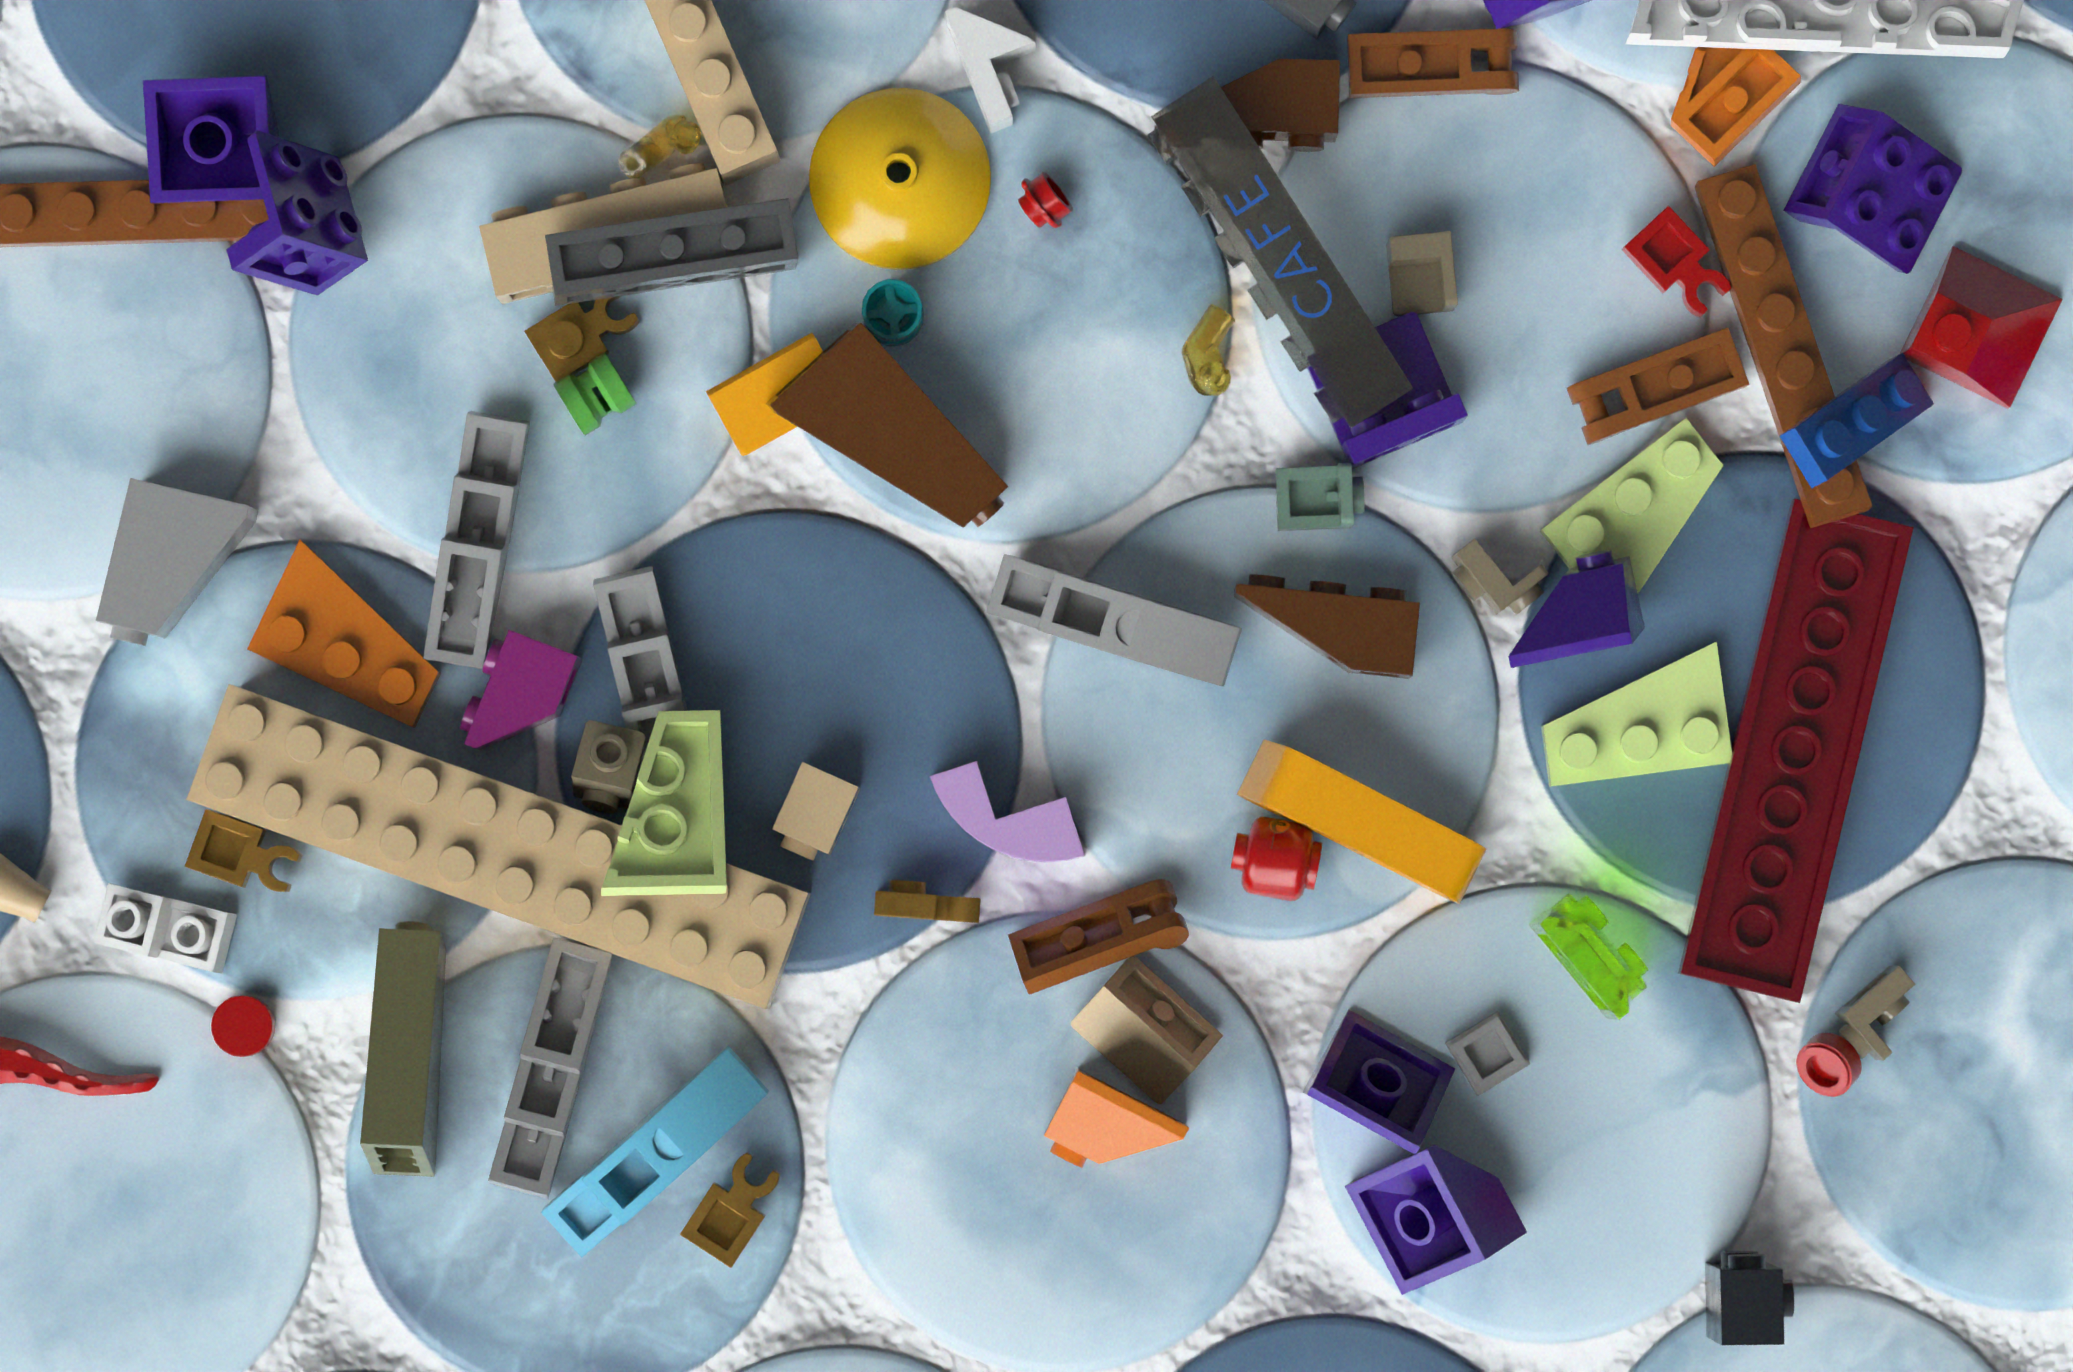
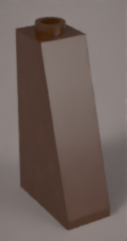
M861 322L852 324L766 403L778 416L962 528L970 521L977 527L981 526L1004 505L999 495L1008 488V485Z

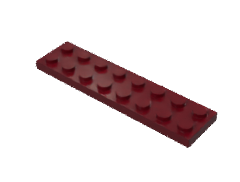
M1796 498L1791 500L1734 737L1730 763H1728L1678 974L1795 1003L1801 1002L1914 527L1856 514L1810 528L1801 500Z

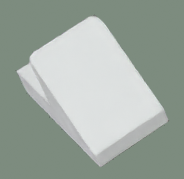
M957 7L945 11L946 24L990 134L1013 125V115L1010 108L1020 105L1007 71L996 74L994 68L1036 50L1035 40Z

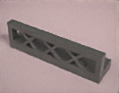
M789 198L545 235L555 306L795 270L799 259Z

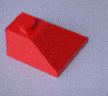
M1952 246L1900 353L1903 352L1908 361L2009 409L2063 299Z

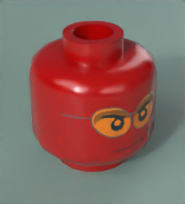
M1262 816L1255 819L1252 823L1249 835L1237 833L1230 869L1242 871V886L1250 894L1296 901L1303 895L1305 889L1314 890L1323 842L1314 841L1313 831L1297 822Z

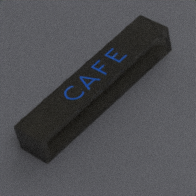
M1214 76L1152 115L1150 119L1156 126V129L1148 133L1147 136L1166 165L1177 159L1190 180L1181 185V189L1199 217L1210 211L1223 232L1214 237V240L1233 269L1244 263L1256 284L1247 289L1266 321L1275 315L1280 319L1289 334L1280 343L1298 371L1301 372L1310 366L1323 386L1313 394L1332 424L1343 418L1348 427L1353 428L1412 390L1413 386Z

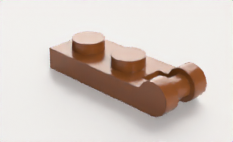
M1500 28L1348 34L1349 98L1481 93L1503 95L1519 92V73L1512 71V51L1518 49L1517 30ZM1471 52H1487L1488 71L1472 72Z
M1725 328L1583 380L1566 389L1572 405L1579 404L1586 422V426H1583L1581 429L1587 445H1591L1745 388L1749 385V381L1729 328ZM1618 389L1625 411L1609 416L1601 395Z
M1165 879L1152 880L1008 934L1020 975L1028 994L1036 993L1156 947L1172 949L1182 945L1187 940L1189 931L1184 917L1180 913L1175 912L1174 908L1177 904V897L1171 882ZM1144 914L1151 916L1147 920L1134 924L1133 919Z

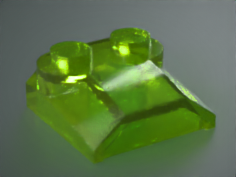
M1568 893L1528 925L1606 1019L1620 1020L1629 1013L1630 1002L1647 988L1641 976L1649 971V969L1626 942L1619 948L1614 945L1602 930L1609 924L1608 919L1587 895L1577 901Z

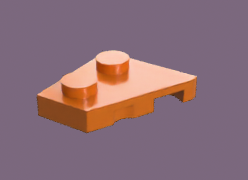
M1697 47L1688 68L1685 85L1679 94L1671 117V126L1715 167L1801 83V75L1774 50Z

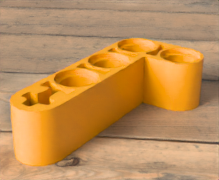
M1263 739L1237 792L1238 796L1278 816L1297 822L1458 904L1461 903L1487 850L1473 840L1297 750Z

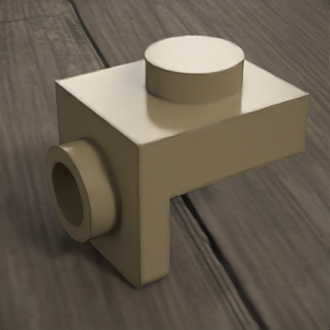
M1473 539L1452 557V560L1458 566L1452 572V576L1462 590L1473 601L1482 596L1496 615L1508 606L1517 615L1545 593L1538 582L1547 576L1549 572L1542 564L1513 586L1476 539Z
M587 721L571 776L573 796L582 798L581 803L584 806L599 812L616 813L618 807L628 809L636 786L638 768L645 745L644 733L598 721Z

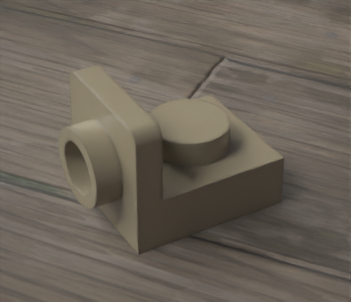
M1900 966L1887 967L1835 1013L1844 1024L1838 1030L1839 1035L1856 1049L1861 1059L1870 1054L1875 1060L1884 1061L1893 1053L1869 1024L1875 1019L1881 1025L1888 1023L1910 1003L1904 994L1916 984Z

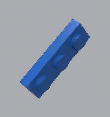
M1902 352L1878 366L1782 433L1780 438L1810 487L1813 488L1839 473L1933 406L1934 403Z

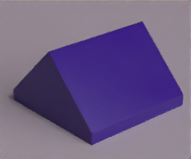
M267 75L143 80L150 203L263 199L247 138L256 131L279 137Z
M1348 1009L1303 1093L1416 1155L1456 1068Z

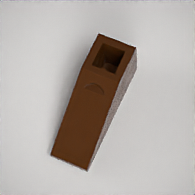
M1277 59L1156 118L1153 138H1166L1167 147L1181 149L1202 147L1203 139L1227 140V148L1234 150L1263 149V141H1288V150L1323 151L1324 142H1335L1338 135L1340 60Z
M1257 574L1249 575L1248 585L1236 584L1234 588V597L1346 672L1409 679L1413 676L1420 603L1406 601V590L1371 587L1370 597L1345 595L1346 584L1327 581H1310L1309 591L1285 589V578Z

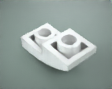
M108 883L93 943L222 974L237 914Z

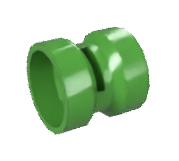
M605 352L589 361L588 369L578 376L568 374L553 383L563 403L585 436L599 428L602 418L611 412L622 414L637 404ZM596 386L603 395L599 399L592 389Z

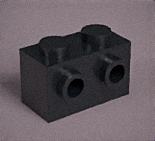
M1757 1251L1720 1252L1721 1263H1705L1706 1337L1722 1346L1785 1345L1784 1317H1793L1794 1288L1792 1280H1784L1783 1269L1767 1263L1766 1255L1758 1254Z

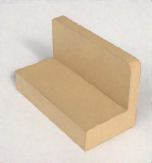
M1135 955L1129 957L1098 993L1071 1021V1026L1157 1104H1162L1180 1086L1223 1037L1214 1026Z

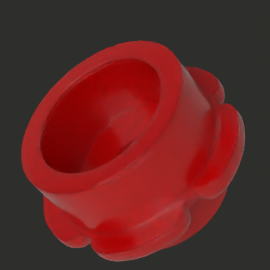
M1042 172L1032 181L1027 178L1022 180L1021 186L1025 190V194L1018 199V202L1029 219L1039 228L1046 223L1053 228L1060 227L1062 225L1061 219L1073 211V207L1058 184L1045 172Z

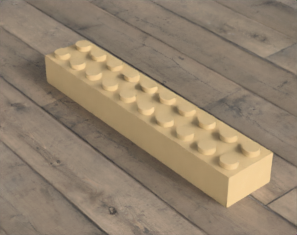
M231 684L227 687L186 799L764 1009H770L811 896V893L726 863L727 887L725 894L601 896L602 885L610 866L622 825Z

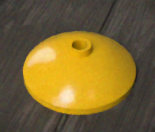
M889 88L874 91L855 99L843 107L828 122L813 150L809 169V187L813 207L821 225L841 249L859 261L875 267L891 270H909L941 261L958 250L970 238L981 222L988 204L991 188V171L989 158L981 136L971 121L958 108L945 99L929 92L911 88ZM897 162L906 164L911 170L909 178L902 183H895L887 176L889 167Z

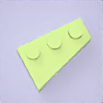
M1685 418L1546 525L1540 532L1569 569L1577 567L1576 557L1592 552L1612 550L1614 559L1630 556L1637 593H1639L1724 465L1688 419Z
M1717 642L1541 726L1549 787L1730 763L1732 749Z
M720 710L659 711L639 770L627 814L624 817L619 832L617 845L602 885L601 896L725 894L727 879Z

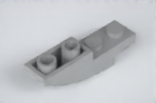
M1007 554L1003 556L986 613L1036 628L1038 631L1223 687L1242 628Z

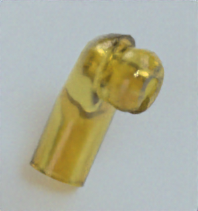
M684 115L667 116L644 137L620 154V170L627 177L636 179L666 160L675 150L684 155L694 152L701 139L700 127L694 122H687Z
M1214 304L1209 305L1183 344L1181 351L1189 383L1198 393L1204 396L1223 394L1231 384L1230 370L1225 368L1219 345L1236 320Z

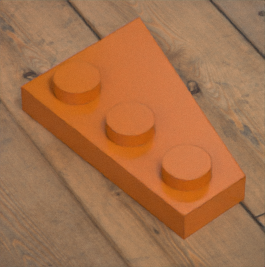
M299 539L247 650L415 728L441 673L427 659H423V655L363 600L304 541Z

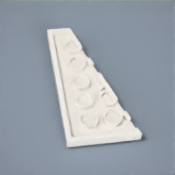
M1639 0L1626 44L2004 58L2011 47L2024 0Z

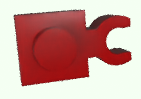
M1669 205L1622 248V251L1662 294L1676 282L1683 289L1682 299L1685 307L1697 317H1701L1708 311L1707 307L1697 297L1699 285L1710 284L1722 296L1731 289L1728 279L1722 273L1713 269H1704L1698 263L1710 249Z

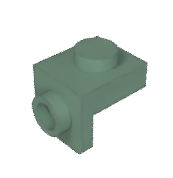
M1338 463L1337 466L1276 468L1275 470L1278 531L1351 528L1354 524V513H1364L1363 476L1352 477L1351 463Z

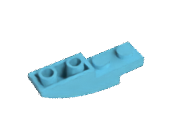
M727 1046L642 1119L632 1132L551 1200L541 1213L582 1258L618 1226H623L676 1180L768 1094L769 1090L737 1054Z

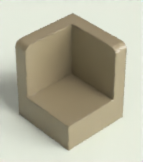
M1451 231L1390 237L1386 244L1393 314L1395 316H1403L1410 312H1415L1419 315L1454 311L1458 305Z

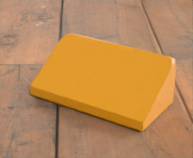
M813 332L706 391L741 455H748L796 428L795 425L775 414L766 403L823 352Z

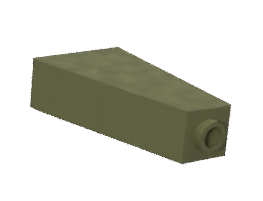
M405 921L397 923L395 929L379 928L360 1139L361 1147L373 1174L435 1177L446 946L441 931H432L430 925L421 922Z

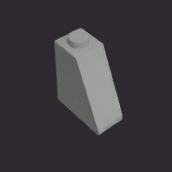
M130 478L96 621L112 626L110 638L146 646L148 635L166 638L256 523L258 510L249 505Z

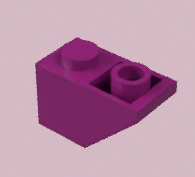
M508 630L504 641L495 638L482 670L483 673L490 675L482 698L472 696L461 721L460 730L468 732L464 744L483 751L560 717L583 659L511 630Z

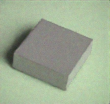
M1498 1011L1445 1043L1477 1096L1530 1065L1529 1060Z

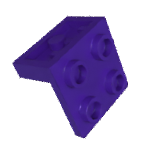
M1838 104L1783 211L1799 222L1836 229L1897 272L1908 274L1912 271L1959 180L1962 168L1884 112Z
M256 131L247 138L269 219L253 226L246 236L226 249L231 269L318 296L368 261L361 236L362 227L355 214L347 186V173L337 156Z
M1415 312L1407 313L1308 355L1305 359V365L1347 463H1351L1352 469L1459 425L1468 417L1459 393L1451 394L1420 319Z

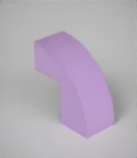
M977 761L930 776L937 795L952 818L969 835L988 848L1009 857L1032 862H1061L1085 856L1066 797L995 819Z

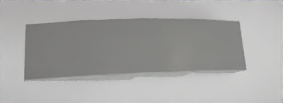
M475 411L467 413L458 474L454 476L446 533L445 537L441 539L423 659L483 669L489 650L506 565L530 421Z
M653 566L593 580L608 642L607 649L622 704L625 727L640 731L645 735V745L638 774L658 712L688 711Z
M553 937L519 1054L521 1059L504 1114L505 1123L488 1178L490 1184L549 1199L594 1033L613 957L612 953Z

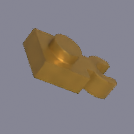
M621 296L595 300L594 308L587 313H584L579 303L567 304L524 331L555 382L568 374L574 376L588 367L589 361L604 352L609 354L601 337L608 333L616 335L626 334L639 324L640 320L635 313H631L618 321L608 317V306Z
M205 809L184 867L246 888L250 874L253 872L258 874L260 881L268 889L276 892H290L292 885L285 881H280L274 876L273 864L281 857L300 862L303 855L297 849L290 846L277 845L269 849L262 848L261 844L266 833L265 829Z
M890 880L889 892H875L874 915L979 923L981 899L926 894V882Z
M749 1152L743 1154L733 1167L732 1178L734 1185L730 1191L714 1182L680 1233L681 1236L730 1268L733 1267L766 1216L751 1205L756 1198L764 1197L771 1193L780 1179V1173L774 1169L769 1174L765 1183L761 1185L751 1184L745 1176L746 1167L754 1157Z

